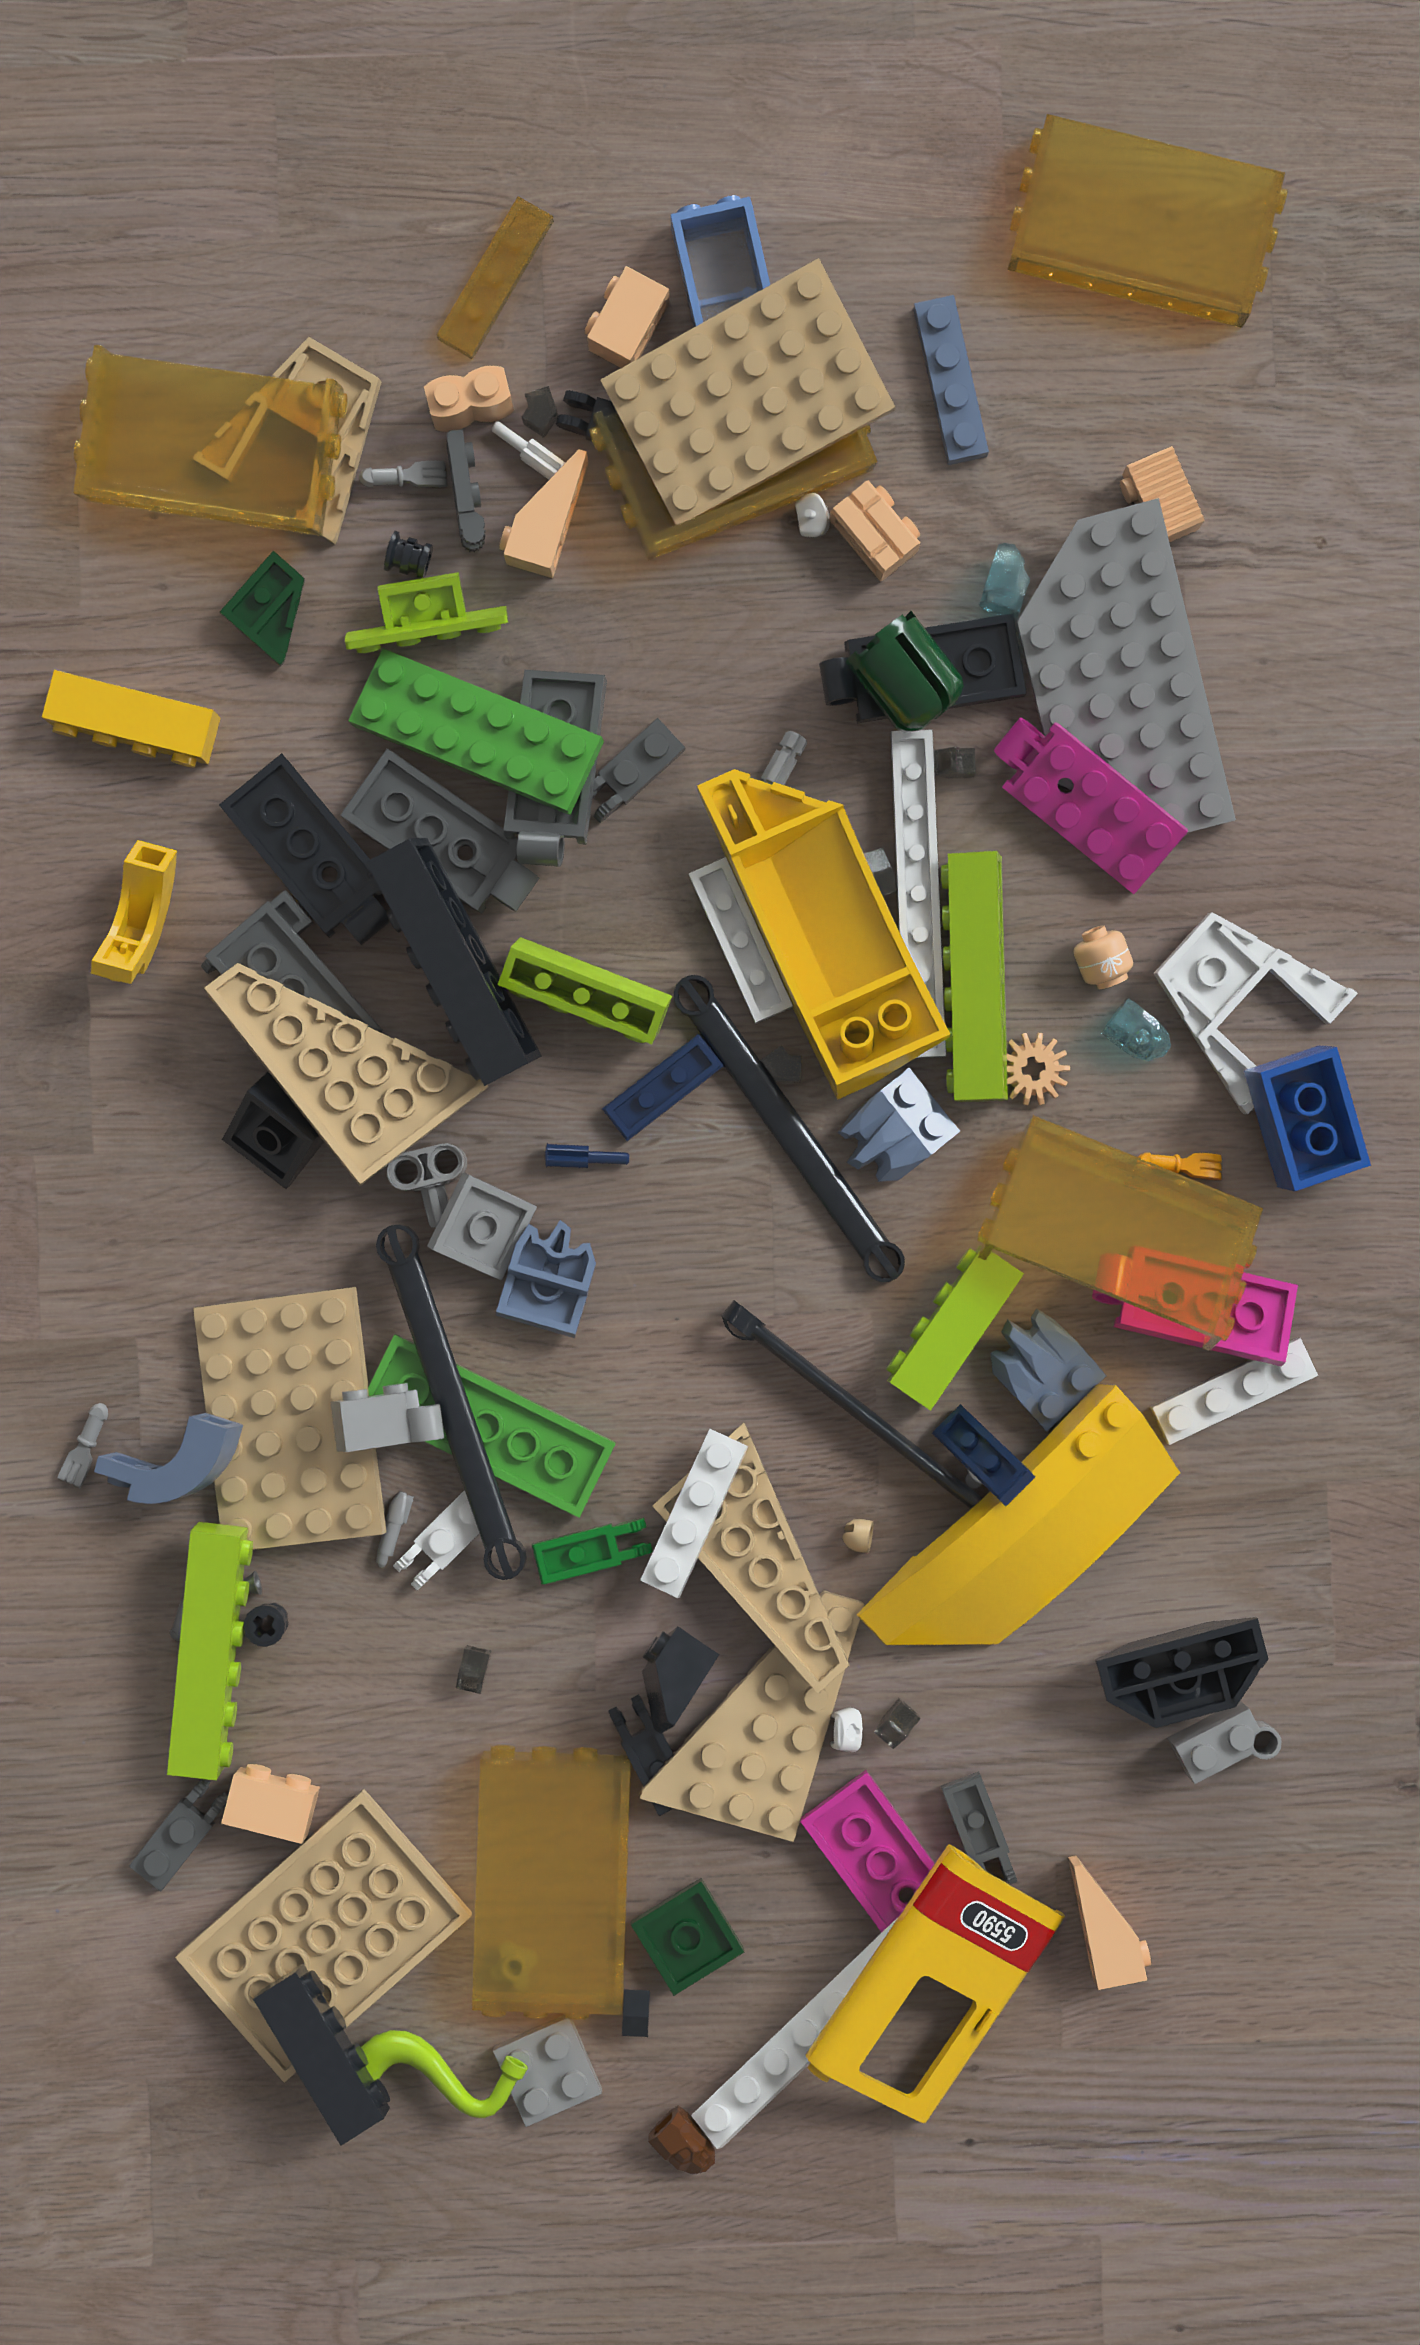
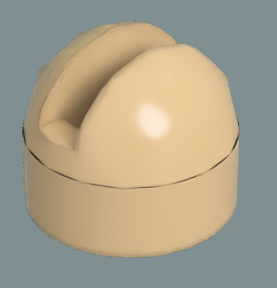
M853 1519L846 1524L844 1528L846 1533L843 1534L842 1539L849 1549L856 1552L869 1553L873 1536V1521Z

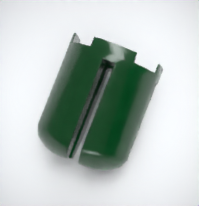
M912 611L905 617L902 614L875 634L876 637L865 646V651L860 654L855 651L845 662L893 726L904 733L920 731L929 725L933 719H937L957 702L964 687L962 676Z

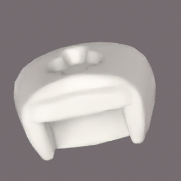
M808 493L802 496L795 503L800 534L805 537H818L826 534L830 526V515L823 499L816 493Z
M849 1707L832 1713L831 1717L835 1719L834 1741L830 1742L831 1747L845 1752L858 1751L862 1742L863 1730L860 1712L855 1708Z

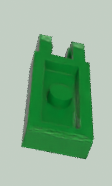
M634 1519L616 1525L609 1523L532 1543L541 1584H548L622 1565V1561L652 1553L651 1543L644 1542L619 1550L615 1537L641 1531L647 1527L645 1519Z

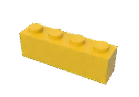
M57 670L53 671L42 718L53 726L52 731L57 734L77 738L78 732L92 735L93 742L116 748L117 742L132 745V752L151 758H156L157 752L172 755V762L195 768L196 762L209 765L221 719L212 709Z

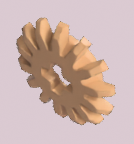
M1023 1033L1021 1034L1023 1045L1018 1046L1012 1039L1007 1042L1013 1049L1011 1055L1007 1054V1084H1011L1014 1087L1008 1097L1013 1100L1020 1092L1024 1094L1023 1105H1029L1031 1096H1037L1038 1104L1042 1105L1045 1104L1043 1093L1048 1091L1053 1099L1059 1096L1053 1088L1055 1083L1064 1087L1068 1083V1081L1059 1077V1072L1070 1071V1065H1059L1058 1062L1059 1059L1067 1056V1053L1063 1050L1054 1054L1052 1049L1058 1042L1054 1038L1045 1046L1042 1044L1043 1033H1037L1035 1043H1030L1028 1034ZM1034 1057L1036 1063H1044L1045 1070L1039 1073V1080L1032 1081L1030 1075H1023L1022 1067L1027 1066V1058Z

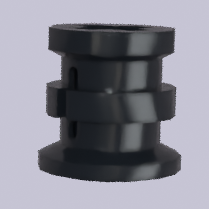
M394 531L387 547L384 571L389 572L392 567L399 568V572L408 575L410 572L417 574L418 578H425L432 557L433 545L429 543L425 545L417 544L418 540L411 537L407 540L400 539L399 531Z
M277 1603L262 1604L255 1607L247 1614L244 1620L246 1637L257 1646L268 1647L274 1645L282 1638L289 1626L287 1611ZM270 1615L274 1618L271 1625L273 1628L266 1632L261 1628L264 1622L262 1619Z

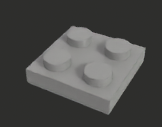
M463 1172L427 1247L502 1280L510 1264L515 1245L530 1223L537 1206Z
M570 2013L497 2044L493 2048V2053L500 2069L506 2056L515 2057L528 2066L523 2079L518 2080L511 2091L525 2127L602 2094L601 2084Z

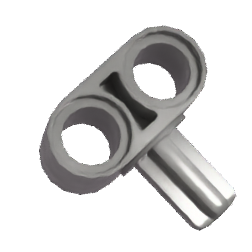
M449 1143L409 1151L401 1154L388 1164L387 1177L395 1188L405 1191H421L429 1226L436 1228L449 1202L445 1185L459 1179L462 1173L466 1171L467 1157L459 1147ZM445 1151L454 1152L458 1158L457 1168L450 1174H443L437 1167V1159ZM405 1161L414 1162L418 1168L417 1178L409 1184L402 1183L397 1176L399 1166Z

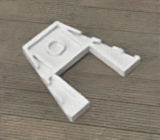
M1211 912L1203 918L1153 974L1243 1114H1249L1254 1105L1244 1070L1256 1067V1065L1216 1029L1268 971L1325 1024H1331L1358 993L1351 988L1338 984L1329 979V976L1314 968H1309L1291 958V955L1271 947L1257 939L1258 937Z

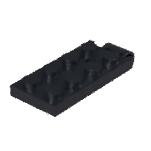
M1013 613L924 627L962 676L964 687L957 702L949 709L1025 697L1026 688ZM876 636L845 641V652H849V657L855 651L858 654L866 650L865 646ZM849 657L833 658L819 663L825 704L827 706H837L857 701V724L888 719L845 663Z
M282 753L219 804L329 938L336 933L333 929L340 923H343L362 946L390 923L386 910L374 897L376 892L367 878V873L370 872V869L366 862L370 860L369 857ZM333 867L337 870L338 875L335 881H324L322 874L326 868Z

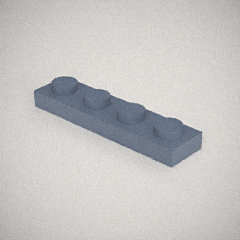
M951 295L914 303L913 311L947 464L952 465L987 457L989 450L955 297Z

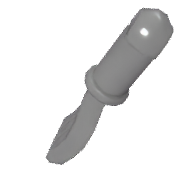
M444 461L415 462L410 468L403 470L401 466L385 469H372L370 467L362 470L359 475L360 483L371 488L380 485H398L402 487L403 483H409L417 488L447 487Z
M103 1403L95 1404L90 1408L88 1412L89 1417L83 1431L77 1437L79 1444L68 1453L57 1479L66 1480L67 1483L73 1484L78 1488H81L93 1460L90 1453L91 1447H96L99 1432L104 1421L108 1418V1408Z

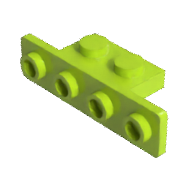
M459 572L379 585L378 594L385 626L347 632L345 646L347 650L356 649L357 653H369L379 650L381 648L380 644L396 642L397 646L400 647L411 646L420 643V638L436 635L439 640H447L460 636L463 630L477 628L478 633L494 632L501 629V624L508 623L506 606L466 612Z

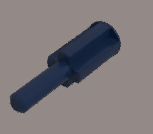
M547 1143L544 1160L546 1168L547 1166L588 1168V1163L627 1165L629 1163V1154L627 1152L589 1151V1146Z

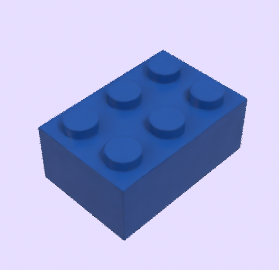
M1319 1045L1244 1070L1278 1188L1298 1191L1371 1166L1337 1047Z

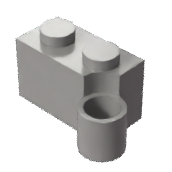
M408 1383L383 1386V1394L368 1396L367 1389L342 1392L343 1400L331 1402L336 1449L338 1452H352L444 1438L440 1404L419 1407L417 1390H408Z
M1241 1701L1235 1708L1216 1712L1167 1738L1185 1774L1194 1784L1252 1754L1260 1759H1271L1279 1753L1282 1744L1279 1733L1266 1722L1256 1721L1250 1709ZM1261 1731H1269L1271 1735L1269 1744L1265 1748L1254 1749L1255 1736Z

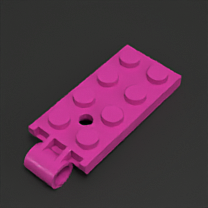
M1020 717L994 748V752L1000 759L1017 770L1010 780L1007 779L1002 788L1131 893L1135 894L1187 834L1188 829L1059 723L1054 722L1049 728L1050 732L1044 737L1036 727ZM1062 778H1069L1072 780L1074 788L1068 793L1061 792L1058 788V781Z
M1131 1247L1127 1250L1126 1258L1110 1254L1099 1257L1092 1298L1104 1304L1122 1305L1120 1317H1116L1113 1327L1282 1367L1286 1363L1298 1285L1143 1248ZM1162 1293H1172L1176 1299L1175 1304L1166 1305L1161 1299Z
M864 1770L800 1819L804 1828L881 1933L900 1916L908 1902H903L899 1899L900 1890L911 1888L915 1893L935 1864L867 1770Z

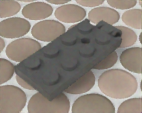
M524 669L520 704L600 736L607 679L605 675ZM597 758L570 815L509 790L503 831L506 839H514L515 834H519L517 841V861L519 864L560 867L564 858V838H576L578 844H587Z
M389 749L385 750L340 815L388 850L409 838H428L459 899L481 914L486 909L484 904L490 895L511 910L517 912L540 879L528 868L515 861L517 858L518 838L506 839L502 827ZM462 846H469L473 849V856L471 859L463 861L458 857V850Z
M269 901L265 902L205 955L221 974L239 963L267 979H273L283 984L284 987L309 999L311 997L340 1011L351 1019H357L378 1032L383 1031Z

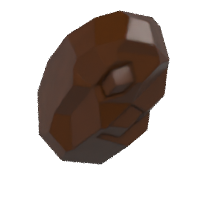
M680 2106L671 2109L649 2133L648 2142L677 2170L689 2174L706 2172L715 2164V2149L710 2139L693 2117Z

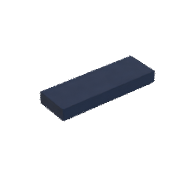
M698 1034L607 1104L602 1110L628 1142L724 1066Z
M961 1404L932 1432L1005 1506L1035 1478L1033 1473Z

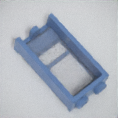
M736 195L727 196L718 200L714 205L701 207L697 204H691L680 208L677 213L670 214L671 232L693 327L698 326L770 285L751 197L740 199Z

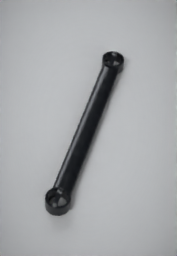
M689 975L682 978L676 984L674 990V1002L677 1009L691 1019L863 1260V1267L866 1273L873 1280L879 1282H890L897 1279L905 1266V1257L901 1249L889 1242L716 1000L711 983L699 975ZM690 981H696L707 989L709 998L707 1005ZM682 986L692 998L699 1011H689L682 1006L678 994ZM880 1246H886L896 1253L899 1264L897 1271L880 1249ZM871 1252L877 1257L890 1277L881 1278V1276L871 1271L869 1266Z
M401 1224L388 1226L378 1235L376 1242L377 1253L388 1265L435 1405L440 1404L443 1429L485 1549L484 1566L494 1578L500 1580L512 1579L525 1566L527 1559L526 1550L522 1543L516 1539L418 1254L420 1248L419 1238L415 1231L408 1226ZM396 1229L404 1230L412 1239V1252L407 1258H405L400 1247ZM387 1234L397 1261L392 1260L385 1251L384 1243ZM504 1543L513 1545L520 1554V1565L515 1571H512L509 1565ZM494 1546L503 1573L499 1572L492 1563L491 1554Z
M733 1300L721 1315L725 1327L733 1336L741 1340H756L971 1509L983 1499L978 1493L765 1327L766 1324L738 1302ZM727 1321L746 1335V1337L734 1334L729 1329Z

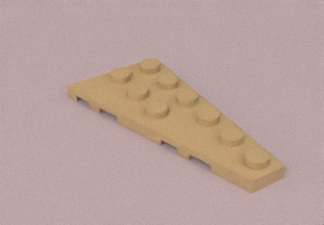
M743 1423L729 1438L747 1445L748 1449L698 1558L819 1694L849 1666V1662L747 1426ZM689 1473L653 1505L666 1522Z

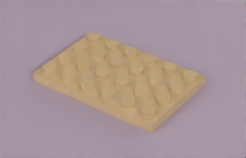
M819 258L601 379L609 398L678 529L895 411V405Z
M356 1287L193 1308L206 1413L243 1424L240 1439L232 1460L222 1474L214 1481L219 1523L248 1527L247 1540L253 1541V1549L382 1535L386 1533L376 1448L338 1452L331 1410L332 1401L343 1400L342 1392L367 1389L369 1396Z
M363 1789L182 1949L175 1958L285 2083L296 2073V2070L253 2000L262 1989L304 1963L308 1971H315L321 1979L325 1990L322 1995L330 2008L335 2006L340 2011L347 2028L472 1916V1911L367 1791Z

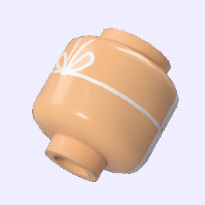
M1105 925L1083 932L1081 934L1083 941L1076 945L1073 952L1085 983L1097 985L1098 989H1105L1127 980V972L1133 967V959L1123 934L1116 930L1106 931Z

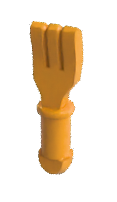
M1150 1152L1140 1154L1135 1161L1136 1166L1145 1172L1164 1171L1178 1174L1180 1171L1192 1178L1222 1180V1156L1219 1154L1193 1153L1187 1158H1180L1178 1154L1166 1156L1153 1155Z

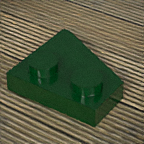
M273 550L220 611L223 617L280 667L286 659L305 578Z

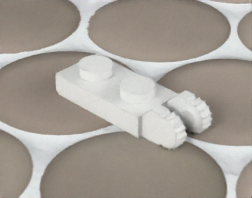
M465 1490L414 1540L415 1544L393 1565L398 1572L405 1570L421 1550L433 1560L425 1570H421L414 1577L411 1585L416 1590L420 1589L440 1568L443 1570L479 1534Z

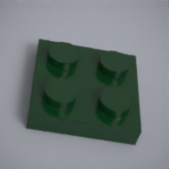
M702 1878L631 1920L633 1930L673 1996L745 1953L743 1945Z

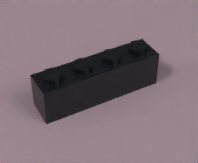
M303 1963L262 1989L253 2000L340 2146L385 2118L390 2109L388 2105L390 2097L383 2083L379 2079L374 2081L365 2067L368 2065V2060L363 2049L356 2042L352 2044L344 2031L346 2023L342 2014L335 2006L330 2008L322 1995L325 1990L321 1979L315 1971H308Z

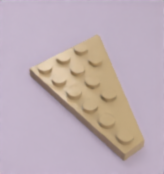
M239 963L204 987L207 995L359 1186L488 1087V1085H483L481 1079L476 1081L471 1075L452 1067L451 1064L441 1059H435L414 1046L378 1032L357 1019H351L340 1011L311 997L309 999L284 987L283 984L273 979H267Z
M823 1590L819 1594L848 1660L860 1621L857 1614L864 1607V1603ZM775 1645L772 1649L769 1648L747 1672V1676L731 1689L724 1701L710 1716H706L685 1739L684 1744L676 1752H673V1756L668 1761L664 1762V1766L644 1787H641L640 1799L794 1842L845 1670L817 1694Z

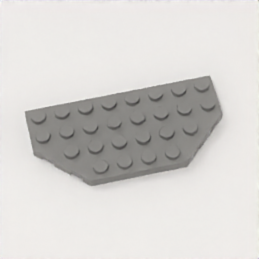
M1159 498L1077 520L1017 621V628L1044 737L1050 732L1049 728L1054 722L1059 723L1188 829L1187 833L1235 821L1236 818ZM1062 778L1058 781V785L1068 791H1072L1074 788V784L1069 778Z

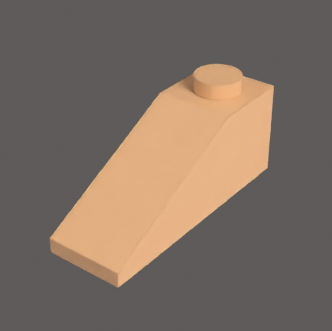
M578 449L515 515L512 527L505 526L500 541V550L504 551L507 565L549 578L554 577L588 467L587 451Z
M1077 1856L1068 1857L1091 1975L1097 1989L1101 1990L1147 1981L1145 1967L1151 1966V1958L1146 1940L1139 1941L1132 1927Z

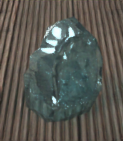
M998 544L979 606L983 610L995 614L1005 615L1013 613L1014 617H1018L1030 577L1024 569L1025 560L1014 544Z
M1129 998L1124 1000L1101 1032L1108 1040L1136 1059L1151 1061L1161 1058L1171 1048L1169 1034L1160 1022Z

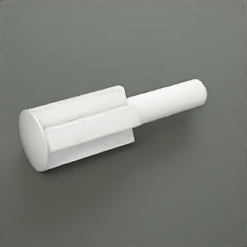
M495 422L492 426L493 433L521 452L520 457H522V461L548 480L566 463L534 439H531L529 442L525 441L501 422Z

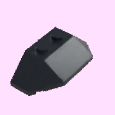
M1257 1617L1205 1622L1129 1642L1095 1659L1106 1701L1148 1725L1159 1728L1235 1708L1253 1683L1259 1670L1264 1667L1269 1658L1259 1620Z

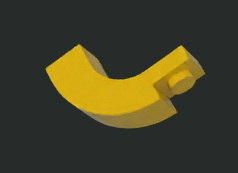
M137 840L124 860L122 889L117 912L107 937L92 959L91 974L116 982L132 984L138 973H145L160 939L170 904L177 850Z

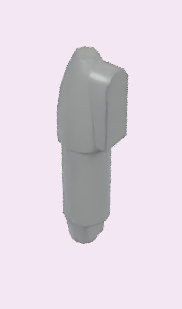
M399 1491L391 1501L385 1517L386 1533L381 1536L376 1557V1563H378L380 1568L385 1567L389 1556H393L401 1526L407 1523L414 1496L407 1495V1493Z

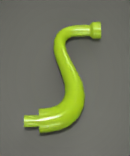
M389 2030L374 2035L361 2046L368 2060V2065L365 2067L374 2081L380 2079L382 2074L394 2064L403 2063L411 2065L421 2071L460 2112L475 2118H486L498 2112L506 2103L516 2082L523 2079L528 2069V2066L519 2059L506 2056L501 2065L502 2074L493 2092L485 2100H478L465 2090L442 2056L422 2037L408 2031Z

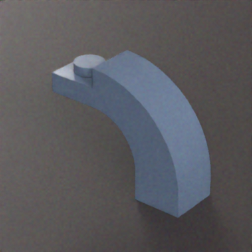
M208 1413L189 1416L182 1445L176 1456L166 1465H156L114 1452L98 1456L94 1472L108 1476L107 1482L112 1485L130 1487L127 1500L132 1502L155 1504L182 1498L204 1489L222 1474L236 1451L243 1424Z

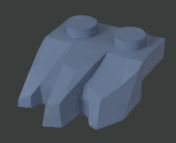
M908 1068L851 1113L837 1133L845 1139L855 1137L858 1140L857 1148L846 1163L859 1170L875 1161L878 1165L876 1177L878 1182L900 1180L958 1134L960 1130L912 1070Z
M561 1220L550 1237L544 1241L539 1239L538 1229L528 1224L515 1245L508 1267V1275L496 1310V1316L575 1338L596 1265L590 1243H583L576 1249H570L571 1228Z
M1036 1309L1031 1316L1033 1326L1030 1330H1024L1007 1319L1001 1332L1011 1348L1006 1352L995 1350L990 1354L992 1371L996 1378L1022 1404L1044 1430L1048 1431L1107 1375L1064 1328L1054 1319Z

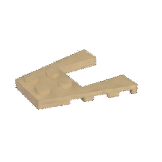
M308 337L276 370L271 381L259 393L255 392L246 402L247 406L230 423L227 422L215 434L216 438L202 452L199 451L193 460L232 483L271 412L337 450L298 519V522L336 544L382 382L375 375Z

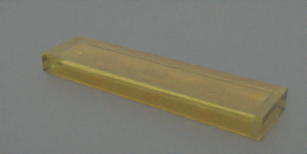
M519 196L516 198L437 333L439 341L472 360L474 359L553 224L552 215Z

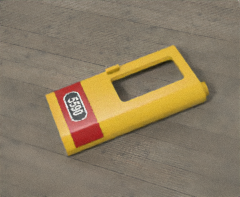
M948 1844L806 2052L805 2056L810 2062L807 2068L824 2082H828L832 2078L918 2122L926 2123L1020 1983L1046 1948L1065 1919V1915L1061 1911L1049 1908L986 1872L964 1852ZM923 1976H929L972 1999L973 2002L913 2092L905 2094L859 2071V2069L918 1980Z

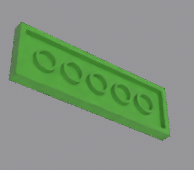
M384 648L348 720L352 726L568 815L571 814L604 743L602 736Z
M394 1334L368 1387L369 1396L383 1394V1386L408 1383V1390H417L419 1407L435 1405L414 1342ZM456 1364L494 1476L580 1518L616 1442ZM445 1432L442 1439L425 1441L452 1455Z

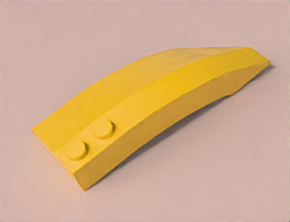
M736 769L697 785L698 792L724 855L729 862L792 1002L793 1010L837 1100L876 1083L949 1038L950 1032L894 922L845 812L844 805L830 800L823 802L805 796L803 791L775 782L771 785L750 778V774Z
M1097 1384L1021 1462L1033 1473L1035 1478L1007 1506L989 1492L917 1556H912L862 1608L857 1616L883 1644H999L1034 1617L1085 1572L1180 1474V1471L1143 1414L1116 1385Z

